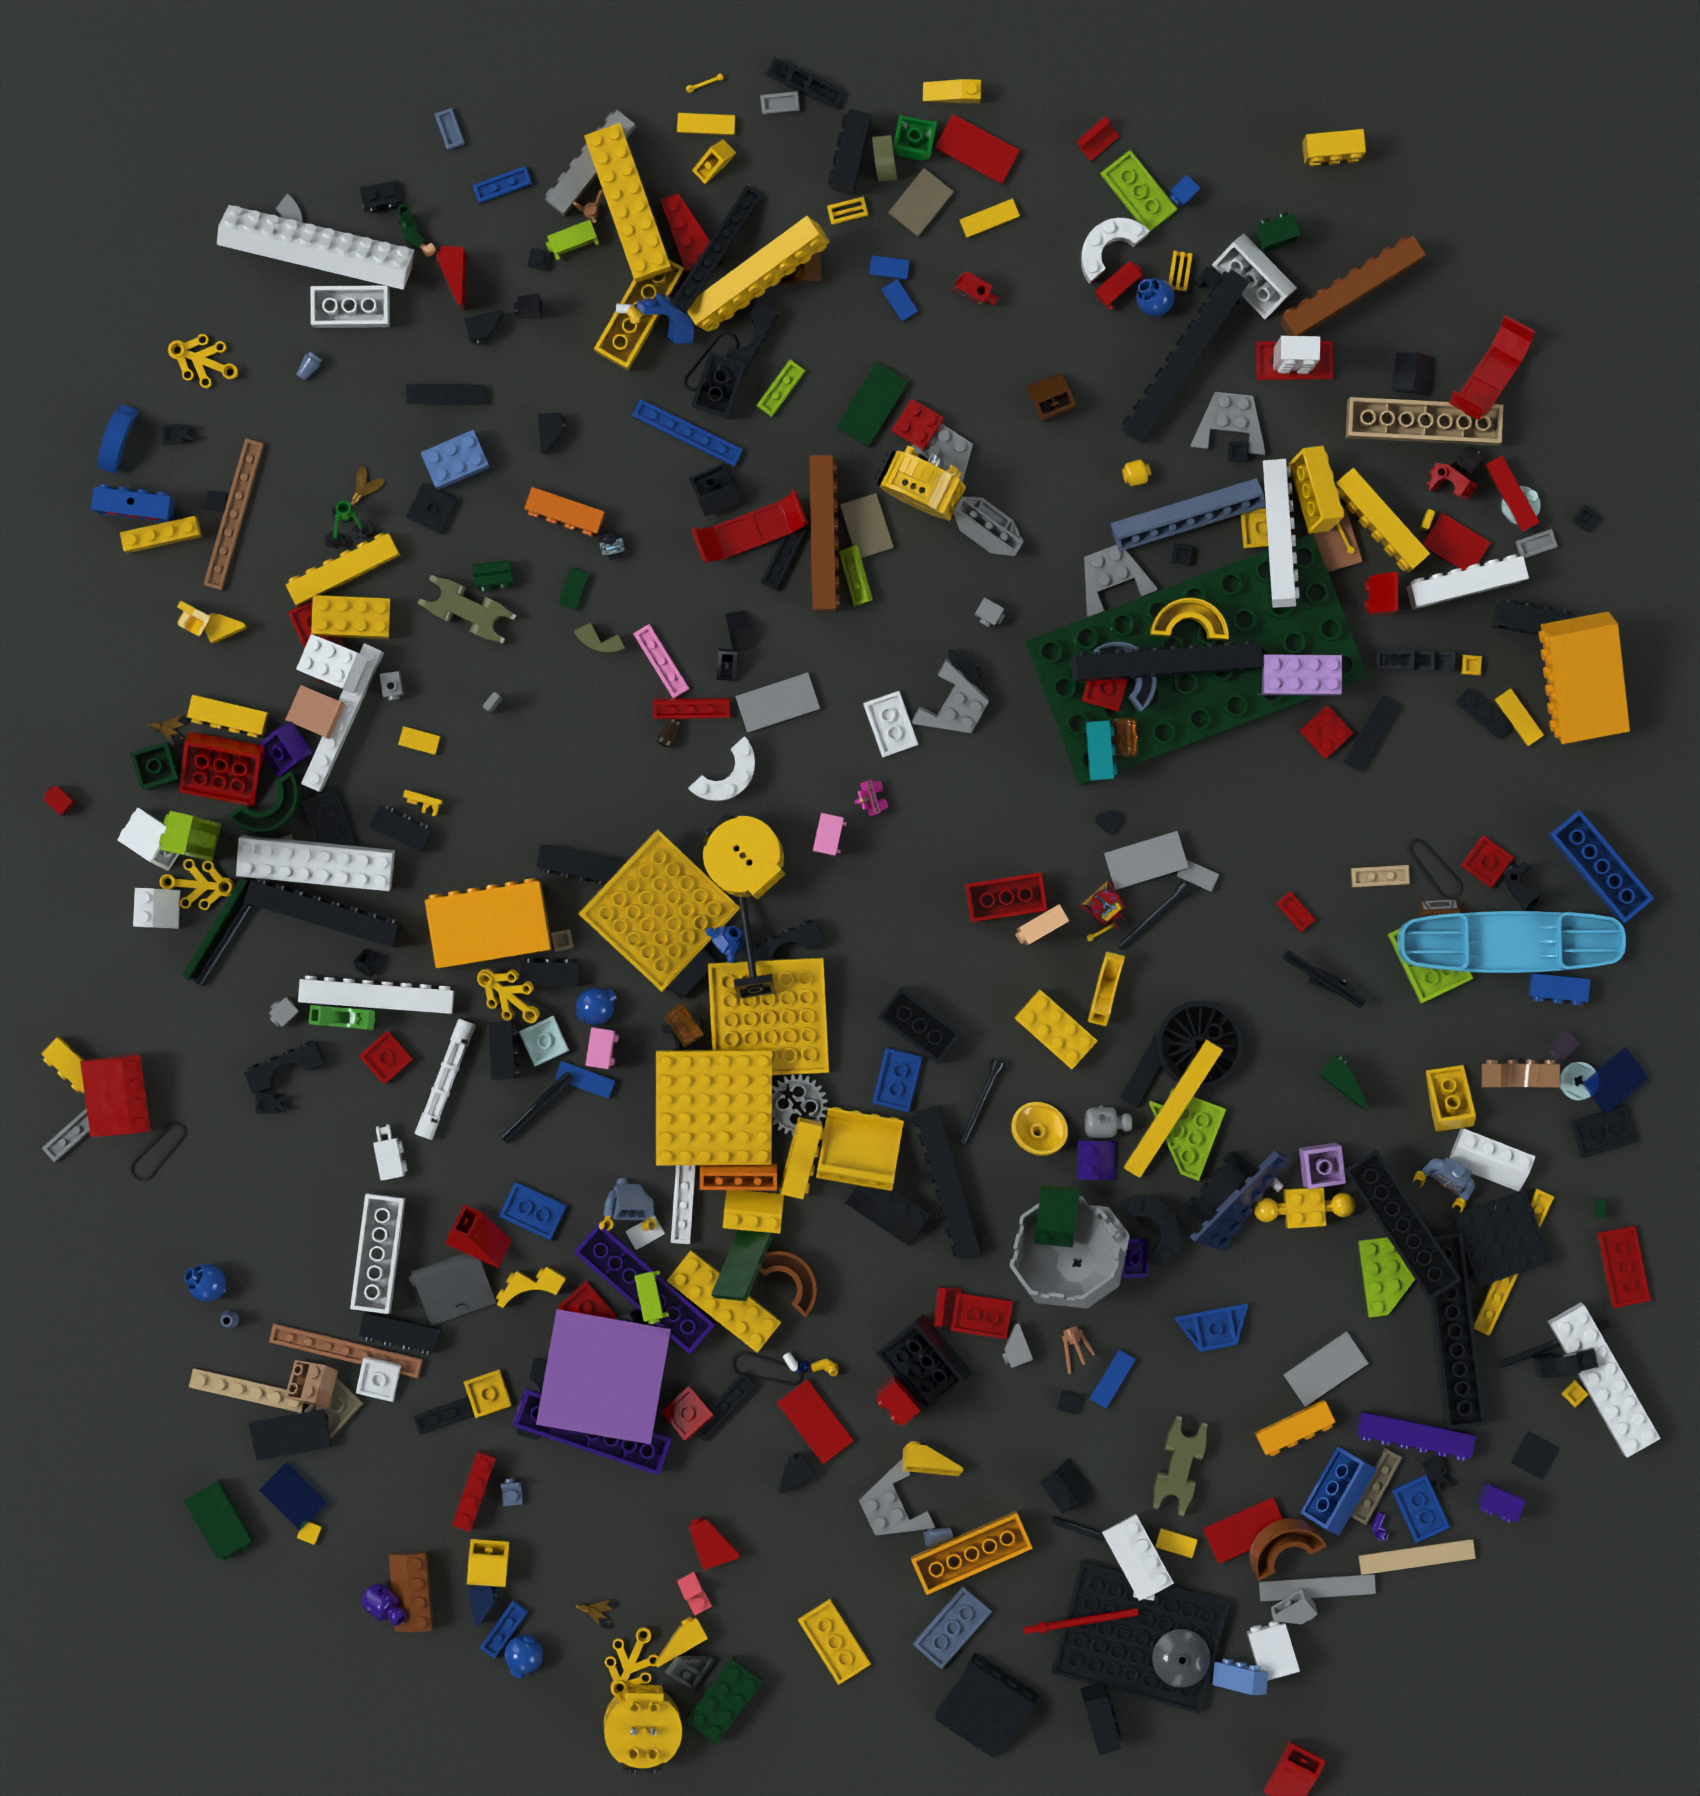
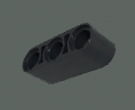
M705 946L667 987L682 1000L708 972V963H717L719 958Z

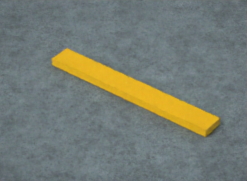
M1208 1039L1205 1040L1124 1165V1169L1139 1178L1142 1176L1223 1051L1222 1048Z
M1536 1188L1530 1204L1540 1228L1554 1196ZM1518 1274L1492 1282L1473 1322L1474 1329L1490 1336Z

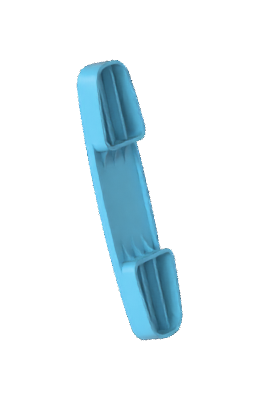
M1495 911L1434 915L1407 921L1401 926L1397 936L1399 956L1409 966L1477 973H1529L1591 968L1617 962L1625 953L1626 948L1625 930L1618 920L1613 917L1573 912Z

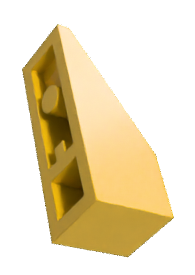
M959 79L923 82V102L980 103L981 80Z
M909 1442L903 1448L902 1471L959 1476L963 1472V1467L927 1445H920V1442Z
M689 1616L681 1621L682 1625L677 1628L654 1662L657 1668L708 1639L696 1617L692 1618Z

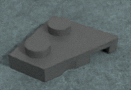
M676 1656L665 1673L694 1690L715 1660L711 1656Z

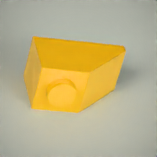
M722 139L710 147L692 171L706 184L728 164L736 152Z
M214 612L208 614L210 619L204 630L210 643L214 644L248 627L240 621L221 614H215Z

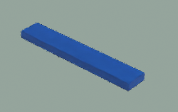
M642 399L639 400L632 417L733 467L736 466L743 452L742 448Z

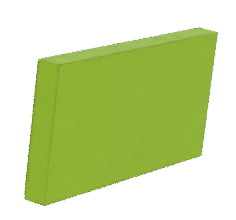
M1131 150L1100 173L1137 222L1145 226L1149 232L1178 210Z

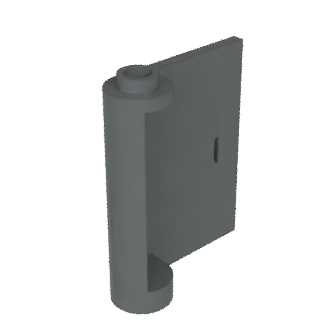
M466 1253L411 1271L412 1275L409 1276L412 1287L416 1286L431 1326L496 1303L483 1268V1262Z

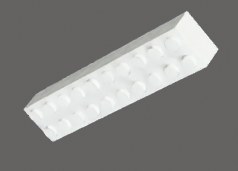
M228 205L218 226L217 245L398 289H404L413 268L414 249L372 240L368 237L352 235L351 233H343L313 224H306L293 219H285L256 210H248L239 206Z

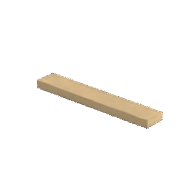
M1473 1539L1362 1554L1358 1555L1361 1575L1476 1559Z

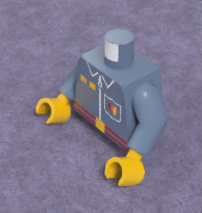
M1449 1157L1432 1159L1422 1171L1415 1173L1413 1182L1421 1180L1419 1183V1187L1424 1185L1426 1176H1429L1456 1195H1460L1452 1205V1208L1455 1205H1459L1461 1207L1459 1212L1463 1211L1467 1204L1466 1200L1469 1199L1475 1188L1474 1181L1470 1177L1472 1172Z
M627 1178L618 1179L613 1191L609 1192L603 1213L605 1220L599 1223V1228L601 1230L604 1229L605 1223H607V1231L612 1229L614 1224L611 1216H613V1220H647L642 1223L643 1231H648L649 1226L650 1230H654L657 1227V1223L652 1219L654 1216L653 1199L645 1193L641 1185L629 1184Z

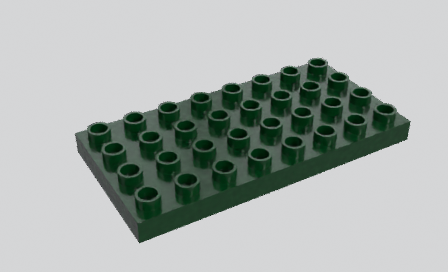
M1313 533L1296 539V546L1292 547V552H1296L1297 564H1293V569L1298 571V581H1294L1295 587H1299V599H1296V606L1273 608L1269 550L1025 641V646L1078 786L1090 782L1086 722L1110 721V725H1114V736H1111V744H1115L1116 756H1112L1113 763L1117 765V771L1319 695H1262L1261 667L1258 670L1156 677L1154 695L1149 704L1140 713L1128 699L1135 687V678L1128 679L1120 710L1117 712L1082 702L1087 682H1073L1070 660L1077 653L1088 652V655H1095L1093 653L1094 649L1110 642H1125L1138 648H1143L1144 651H1151L1150 649L1155 647H1162V650H1169V647L1180 646L1181 649H1187V646L1199 645V648L1206 647L1207 644L1224 646L1225 643L1235 642L1236 645H1242L1243 642L1254 641V644H1261L1262 656L1342 655V687L1367 677ZM1182 598H1197L1212 604L1219 610L1226 621L1229 639L1227 641L1207 640V633L1204 627L1191 619L1181 620L1176 623L1169 637L1150 636V630L1156 616L1165 606ZM1117 721H1134V736L1126 734L1118 739ZM1126 737L1132 738L1135 741V751L1129 755L1123 754L1119 749L1120 741Z

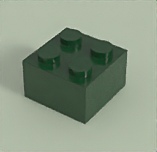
M1288 212L1277 215V218L1271 221L1269 218L1259 221V224L1253 231L1258 247L1262 252L1297 242L1300 237L1294 213L1288 215Z
M169 742L130 753L141 790H149L180 780L181 777Z

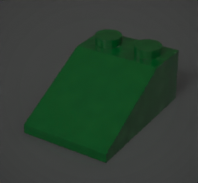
M1330 1055L1316 1074L1361 1109L1367 1110L1369 1106L1350 1067L1346 1065L1348 1061L1340 1055H1336V1057Z
M1041 1185L1034 1244L1073 1248L1080 1189Z

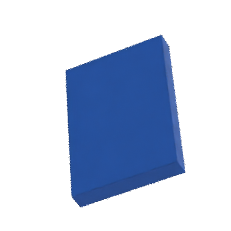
M886 1047L872 1103L909 1112L923 1056Z
M515 1181L499 1217L551 1241L567 1205Z
M1427 1474L1391 1490L1415 1543L1451 1528Z

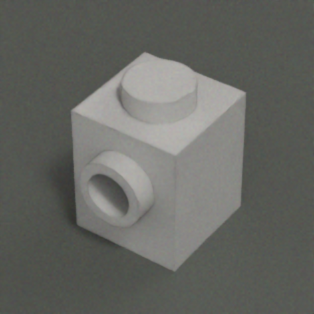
M984 597L974 616L981 619L979 621L981 624L990 627V625L994 627L996 623L1000 625L1005 614L1002 613L1004 608Z
M397 671L380 674L383 697L388 698V701L399 700V696L404 695L401 673Z
M285 997L281 1002L277 1000L270 1007L272 1009L269 1012L272 1016L270 1020L277 1027L279 1025L285 1027L301 1010L288 997Z

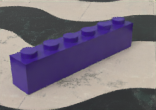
M1360 1411L1356 1434L1360 1436L1361 1440L1371 1441L1372 1438L1378 1439L1380 1444L1390 1445L1393 1442L1397 1443L1400 1448L1409 1449L1410 1446L1417 1447L1416 1451L1428 1453V1450L1436 1451L1435 1455L1443 1457L1451 1454L1455 1455L1454 1459L1466 1461V1458L1472 1459L1476 1436L1471 1433L1448 1430L1446 1428Z

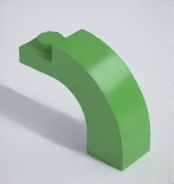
M310 1005L309 1024L373 1030L375 1011Z

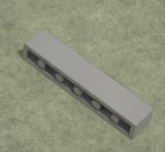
M618 110L615 113L611 112L605 119L607 123L603 126V128L621 123L626 139L636 128L635 123ZM587 143L583 146L581 150L583 153L580 157H575L569 165L571 168L568 172H563L557 180L559 183L556 187H551L545 195L547 197L545 199L546 202L564 217L574 206L573 202L578 201L598 176Z

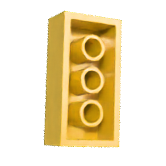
M1324 446L1303 448L1288 463L1309 534L1330 531L1344 517V509L1339 500V491L1335 487L1334 474L1330 469L1328 454L1325 452Z
M313 595L312 635L319 637L389 639L390 599Z
M1038 990L1014 1017L1018 1023L1070 1069H1073L1097 1042L1091 1034L1041 990Z

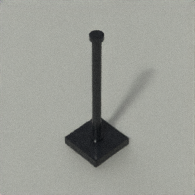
M738 897L749 977L734 980L737 998L774 994L776 990L772 974L757 976L746 897Z

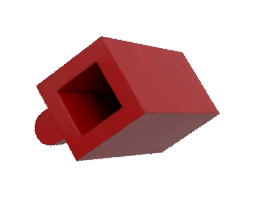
M1127 262L1096 289L1094 294L1110 311L1113 310L1114 307L1111 304L1138 280L1140 282L1145 280L1141 274V268L1136 263Z

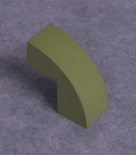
M892 136L872 137L878 182L897 180Z
M591 622L574 630L578 639L585 646L596 652L609 654L626 650L619 635L601 643Z

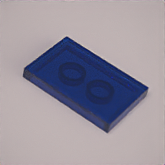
M1623 1048L1586 1079L1582 1085L1602 1112L1607 1114L1647 1080L1648 1076L1627 1048Z
M287 1462L259 1489L299 1531L327 1504Z

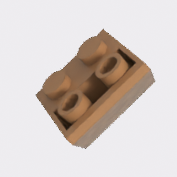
M295 1360L285 1398L328 1408L338 1370L326 1365Z

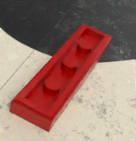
M1503 456L1485 464L1484 466L1520 530L1523 532L1538 524V518Z
M730 698L653 699V719L730 718Z

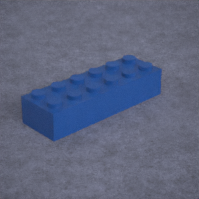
M1580 810L1575 811L1547 835L1620 923H1626L1654 899Z

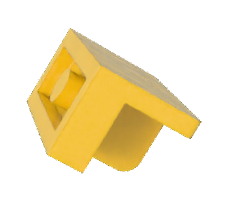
M180 600L177 608L183 610V613L178 620V625L200 637L210 616Z

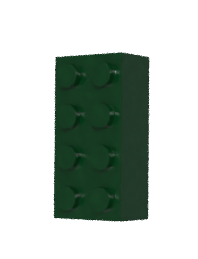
M732 1656L688 1714L685 1721L713 1743L717 1744L762 1684L763 1678Z

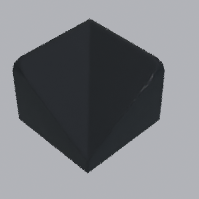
M364 949L353 961L356 970L369 977L382 966L380 955Z

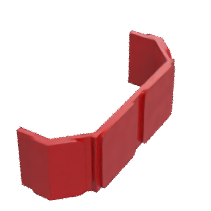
M1504 315L1501 327L1492 345L1460 393L1453 391L1449 404L1478 420L1483 419L1523 361L1534 339L1535 331Z
M792 489V494L781 501L721 524L701 529L692 527V533L703 563L730 558L760 545L788 536L808 525L809 522L797 490L794 491Z

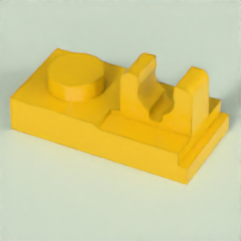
M405 790L403 797L407 798L406 802L414 805H418V802L423 803L421 811L424 814L427 808L432 806V816L434 817L437 815L440 805H443L444 802L409 790Z

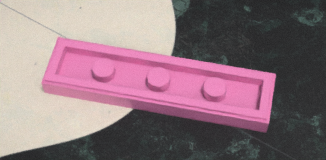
M650 624L633 633L672 698H676L688 691L689 687Z

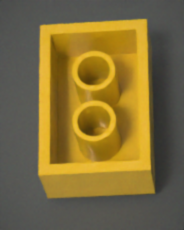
M1364 129L1306 134L1302 141L1304 164H1309L1310 167L1320 166L1321 163L1328 162L1329 165L1340 164V161L1356 163L1359 162V159H1362L1366 152Z

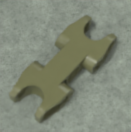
M430 576L429 580L440 587L441 596L434 602L419 599V605L426 608L434 616L449 623L453 614L472 623L469 630L470 633L485 640L501 644L505 643L506 639L494 631V622L501 617L515 621L517 615L507 610L500 603L487 597L484 598L481 605L462 596L466 589L464 586L448 579Z
M1176 1415L1167 1434L1164 1446L1165 1451L1172 1452L1168 1472L1158 1471L1154 1483L1152 1507L1158 1509L1165 1496L1175 1495L1179 1499L1178 1515L1184 1516L1192 1500L1196 1485L1195 1480L1187 1479L1192 1459L1202 1460L1206 1448L1208 1424L1202 1422L1195 1435L1185 1436L1181 1432L1182 1416Z

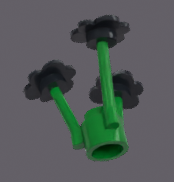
M340 500L337 502L336 507L332 508L335 526L334 531L329 532L324 537L325 545L329 548L339 549L340 546L346 544V540L343 539L344 536L338 534L339 521L346 523L348 519L353 517L356 522V526L352 528L355 539L367 538L368 534L373 532V527L369 521H359L356 511L351 510L350 503Z

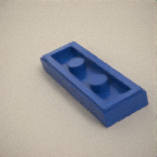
M523 166L472 186L478 203L481 204L531 186L533 183L527 167Z
M561 1061L555 1076L556 1080L568 1071L574 1077L569 1083L570 1085L609 1099L615 1080Z
M1119 1349L1089 1399L1107 1408L1136 1359Z
M513 1600L486 1637L480 1649L495 1659L524 1619L528 1610Z

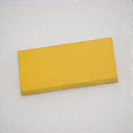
M831 1599L798 1618L800 1625L838 1685L871 1665Z

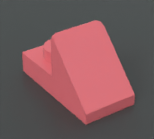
M695 1572L677 1580L684 1599L689 1603L694 1615L712 1607Z

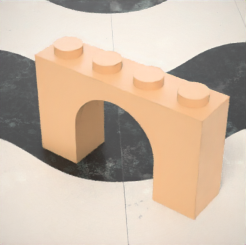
M1059 904L1017 928L1018 933L1015 935L1021 944L1029 945L1069 922Z

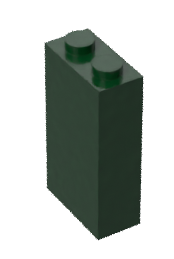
M220 1479L184 1500L218 1561L222 1558L226 1561L234 1556V1551L238 1549L243 1551L251 1546L250 1542L254 1538Z

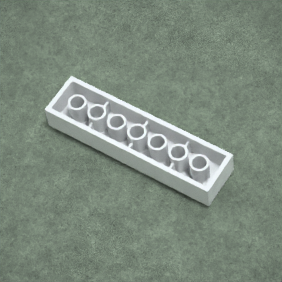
M242 835L239 837L236 876L390 891L393 880L395 850Z
M1580 1302L1547 1321L1566 1354L1591 1347L1594 1348L1598 1367L1581 1371L1578 1376L1623 1455L1628 1458L1661 1439L1585 1305Z

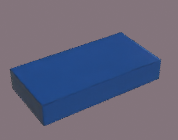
M872 255L869 275L907 280L910 260Z
M898 279L881 289L901 322L918 312Z

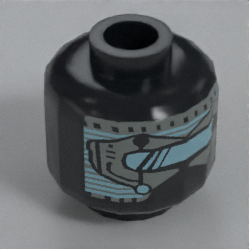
M617 531L603 533L602 537L598 540L602 556L609 557V560L620 558V554L625 551L623 536L617 533Z

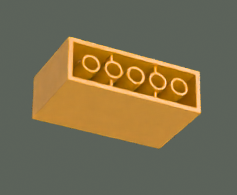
M1610 612L1541 624V631H1539V640L1543 643L1541 657L1545 661L1546 666L1543 667L1544 678H1547L1548 685H1545V692L1550 700V703H1547L1548 713L1552 716L1549 726L1551 732H1554L1555 738H1558L1561 744L1629 732L1618 623Z
M537 878L525 879L523 884H518L516 881L507 882L505 887H499L497 884L488 885L486 890L481 891L478 887L467 889V893L461 894V891L448 892V896L442 897V894L429 895V899L425 900L435 967L437 969L553 950L542 882L537 881Z

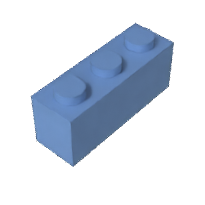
M1223 1658L1222 1662H1214L1213 1685L1249 1695H1266L1268 1671L1261 1670V1666H1247L1246 1662L1234 1663V1659Z

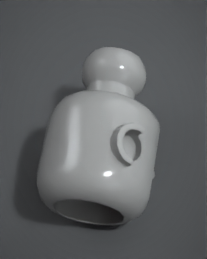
M1101 1105L1089 1108L1085 1113L1086 1135L1090 1138H1112L1116 1135L1117 1129L1125 1132L1132 1130V1116L1128 1113L1117 1116L1116 1109L1113 1107H1103Z

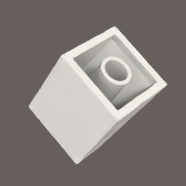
M137 808L131 815L128 824L121 831L117 839L149 862L169 871L179 855L178 853L161 850L159 840L161 834L165 833L166 826H164L163 822L140 808Z
M135 888L133 926L179 929L181 890Z
M1273 1620L1264 1627L1261 1625L1250 1627L1251 1630L1247 1631L1255 1663L1257 1666H1261V1670L1268 1671V1680L1300 1672L1285 1622Z

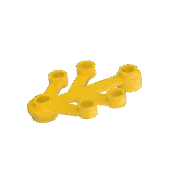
M200 334L197 338L185 343L180 340L171 342L168 346V353L173 359L178 360L184 380L192 381L194 378V373L188 368L185 358L193 361L200 378L199 383L205 389L211 387L212 381L207 377L203 365L221 372L228 380H233L237 377L238 369L235 365L230 363L223 365L206 358L215 353H224L227 349L224 342L218 341L215 345L196 353L189 351V349L198 345L206 346L209 343V338L205 334ZM201 337H206L205 343H200ZM219 344L224 345V348L221 351L217 349V346ZM176 347L181 348V352L178 354L175 353ZM229 369L234 370V374L231 376L227 374ZM191 372V377L185 378V373ZM205 379L209 380V384L207 386H204L202 384L203 380Z
M186 859L183 862V867L189 870L197 881L175 879L174 876L165 874L160 878V886L163 889L170 890L174 887L196 888L191 894L180 900V906L184 909L190 908L192 902L206 890H215L207 899L199 901V908L208 910L211 904L220 896H230L235 888L233 880L223 878L214 868L215 866L212 861H205L202 864V868L205 872H209L216 882H208L196 868L195 862L192 859ZM188 861L192 862L191 868L186 867ZM206 863H210L212 865L210 870H206ZM168 878L172 881L170 886H167L165 884V881ZM225 883L229 885L227 891H224L222 888ZM185 899L189 901V905L186 907L182 903ZM203 901L208 902L207 908L202 907Z
M482 969L478 973L477 981L480 986L485 987L487 1006L494 1009L501 1003V1016L504 1020L509 1021L515 1015L514 1010L509 1006L508 1000L523 1011V1019L527 1023H534L539 1018L538 1008L534 1006L529 1007L513 994H530L534 990L531 982L527 981L523 985L503 986L498 982H515L519 977L516 970L512 969L508 973H494L490 969ZM493 988L498 992L500 1001L498 997L494 996Z
M641 1627L637 1630V1642L629 1660L624 1650L623 1639L616 1638L613 1641V1648L617 1651L624 1669L620 1677L615 1666L616 1658L614 1656L606 1658L605 1665L609 1668L613 1679L611 1692L614 1696H617L619 1692H624V1689L622 1691L617 1689L618 1684L623 1686L640 1685L642 1683L648 1684L651 1681L652 1676L647 1671L645 1673L642 1672L640 1677L628 1680L631 1673L649 1666H656L655 1663L650 1662V1658H658L657 1654H651L647 1659L636 1663L644 1643L649 1642L652 1634L647 1627ZM642 1631L647 1632L648 1636L646 1638L641 1637L640 1633ZM616 1641H620L622 1643V1646L620 1648L615 1646ZM608 1659H613V1660H614V1664H613V1665H609V1664L607 1663V1660H608ZM645 1674L648 1675L649 1680L644 1681L642 1679V1676Z

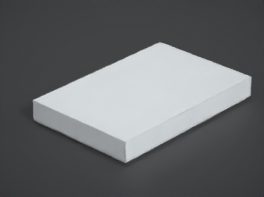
M900 691L863 703L882 758L919 745Z

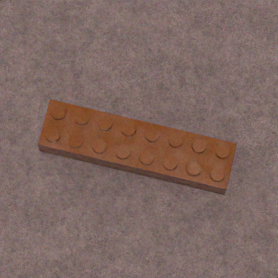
M1414 235L1410 238L1408 236L1403 237L1395 244L1396 247L1394 248L1391 246L1381 251L1378 258L1375 256L1365 261L1362 268H1359V266L1349 271L1346 278L1339 277L1332 282L1333 284L1330 285V288L1323 287L1316 292L1317 294L1314 295V298L1307 297L1300 302L1298 308L1294 309V307L1286 310L1279 322L1288 336H1302L1419 263L1426 254Z
M810 455L813 613L836 612V608H840L839 594H835V588H839V575H835V569H839V556H835V550H838V537H834V531H838V517L834 518V512H838L837 498L833 497V493H837V479H833V474H837V460H833V455Z

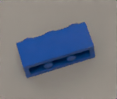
M1531 973L1528 996L1533 997V1001L1544 1002L1545 998L1552 999V1003L1563 1004L1564 1000L1571 1001V1005L1582 1006L1583 1002H1588L1590 979Z

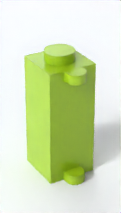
M591 220L548 235L549 241L546 242L549 253L554 252L556 260H560L559 255L595 242L596 245H599Z
M660 1270L635 1275L644 1322L648 1321L649 1324L658 1323L660 1318L669 1316L668 1312L663 1313L655 1277V1275L660 1274Z

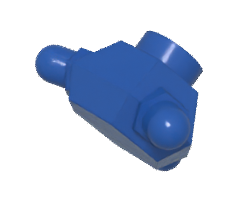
M724 926L715 929L707 928L706 935L712 938L716 948L721 954L727 955L729 963H734L736 960L735 956L740 953L744 943L743 929H739L736 926Z

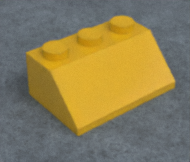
M727 1190L723 1228L780 1233L784 1195L746 1190Z

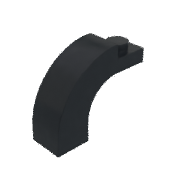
M1593 1347L1567 1354L1555 1355L1548 1352L1532 1357L1536 1376L1540 1378L1570 1376L1598 1367Z

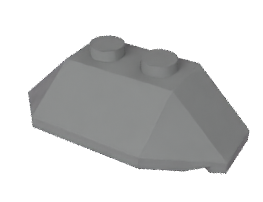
M962 496L953 510L959 530L990 553L1015 556L1024 542L1014 521L984 498Z

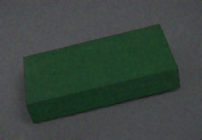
M570 568L558 604L577 610L589 574Z

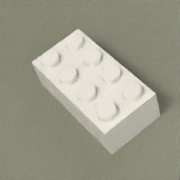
M311 286V325L313 328L390 327V289L388 286Z
M1281 336L1274 346L1273 370H1278L1280 374H1288L1290 371H1297V374H1309V371H1312L1320 360V337Z

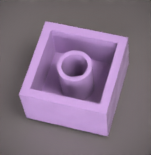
M1329 1143L1299 1148L1304 1187L1312 1189L1346 1183L1341 1145Z

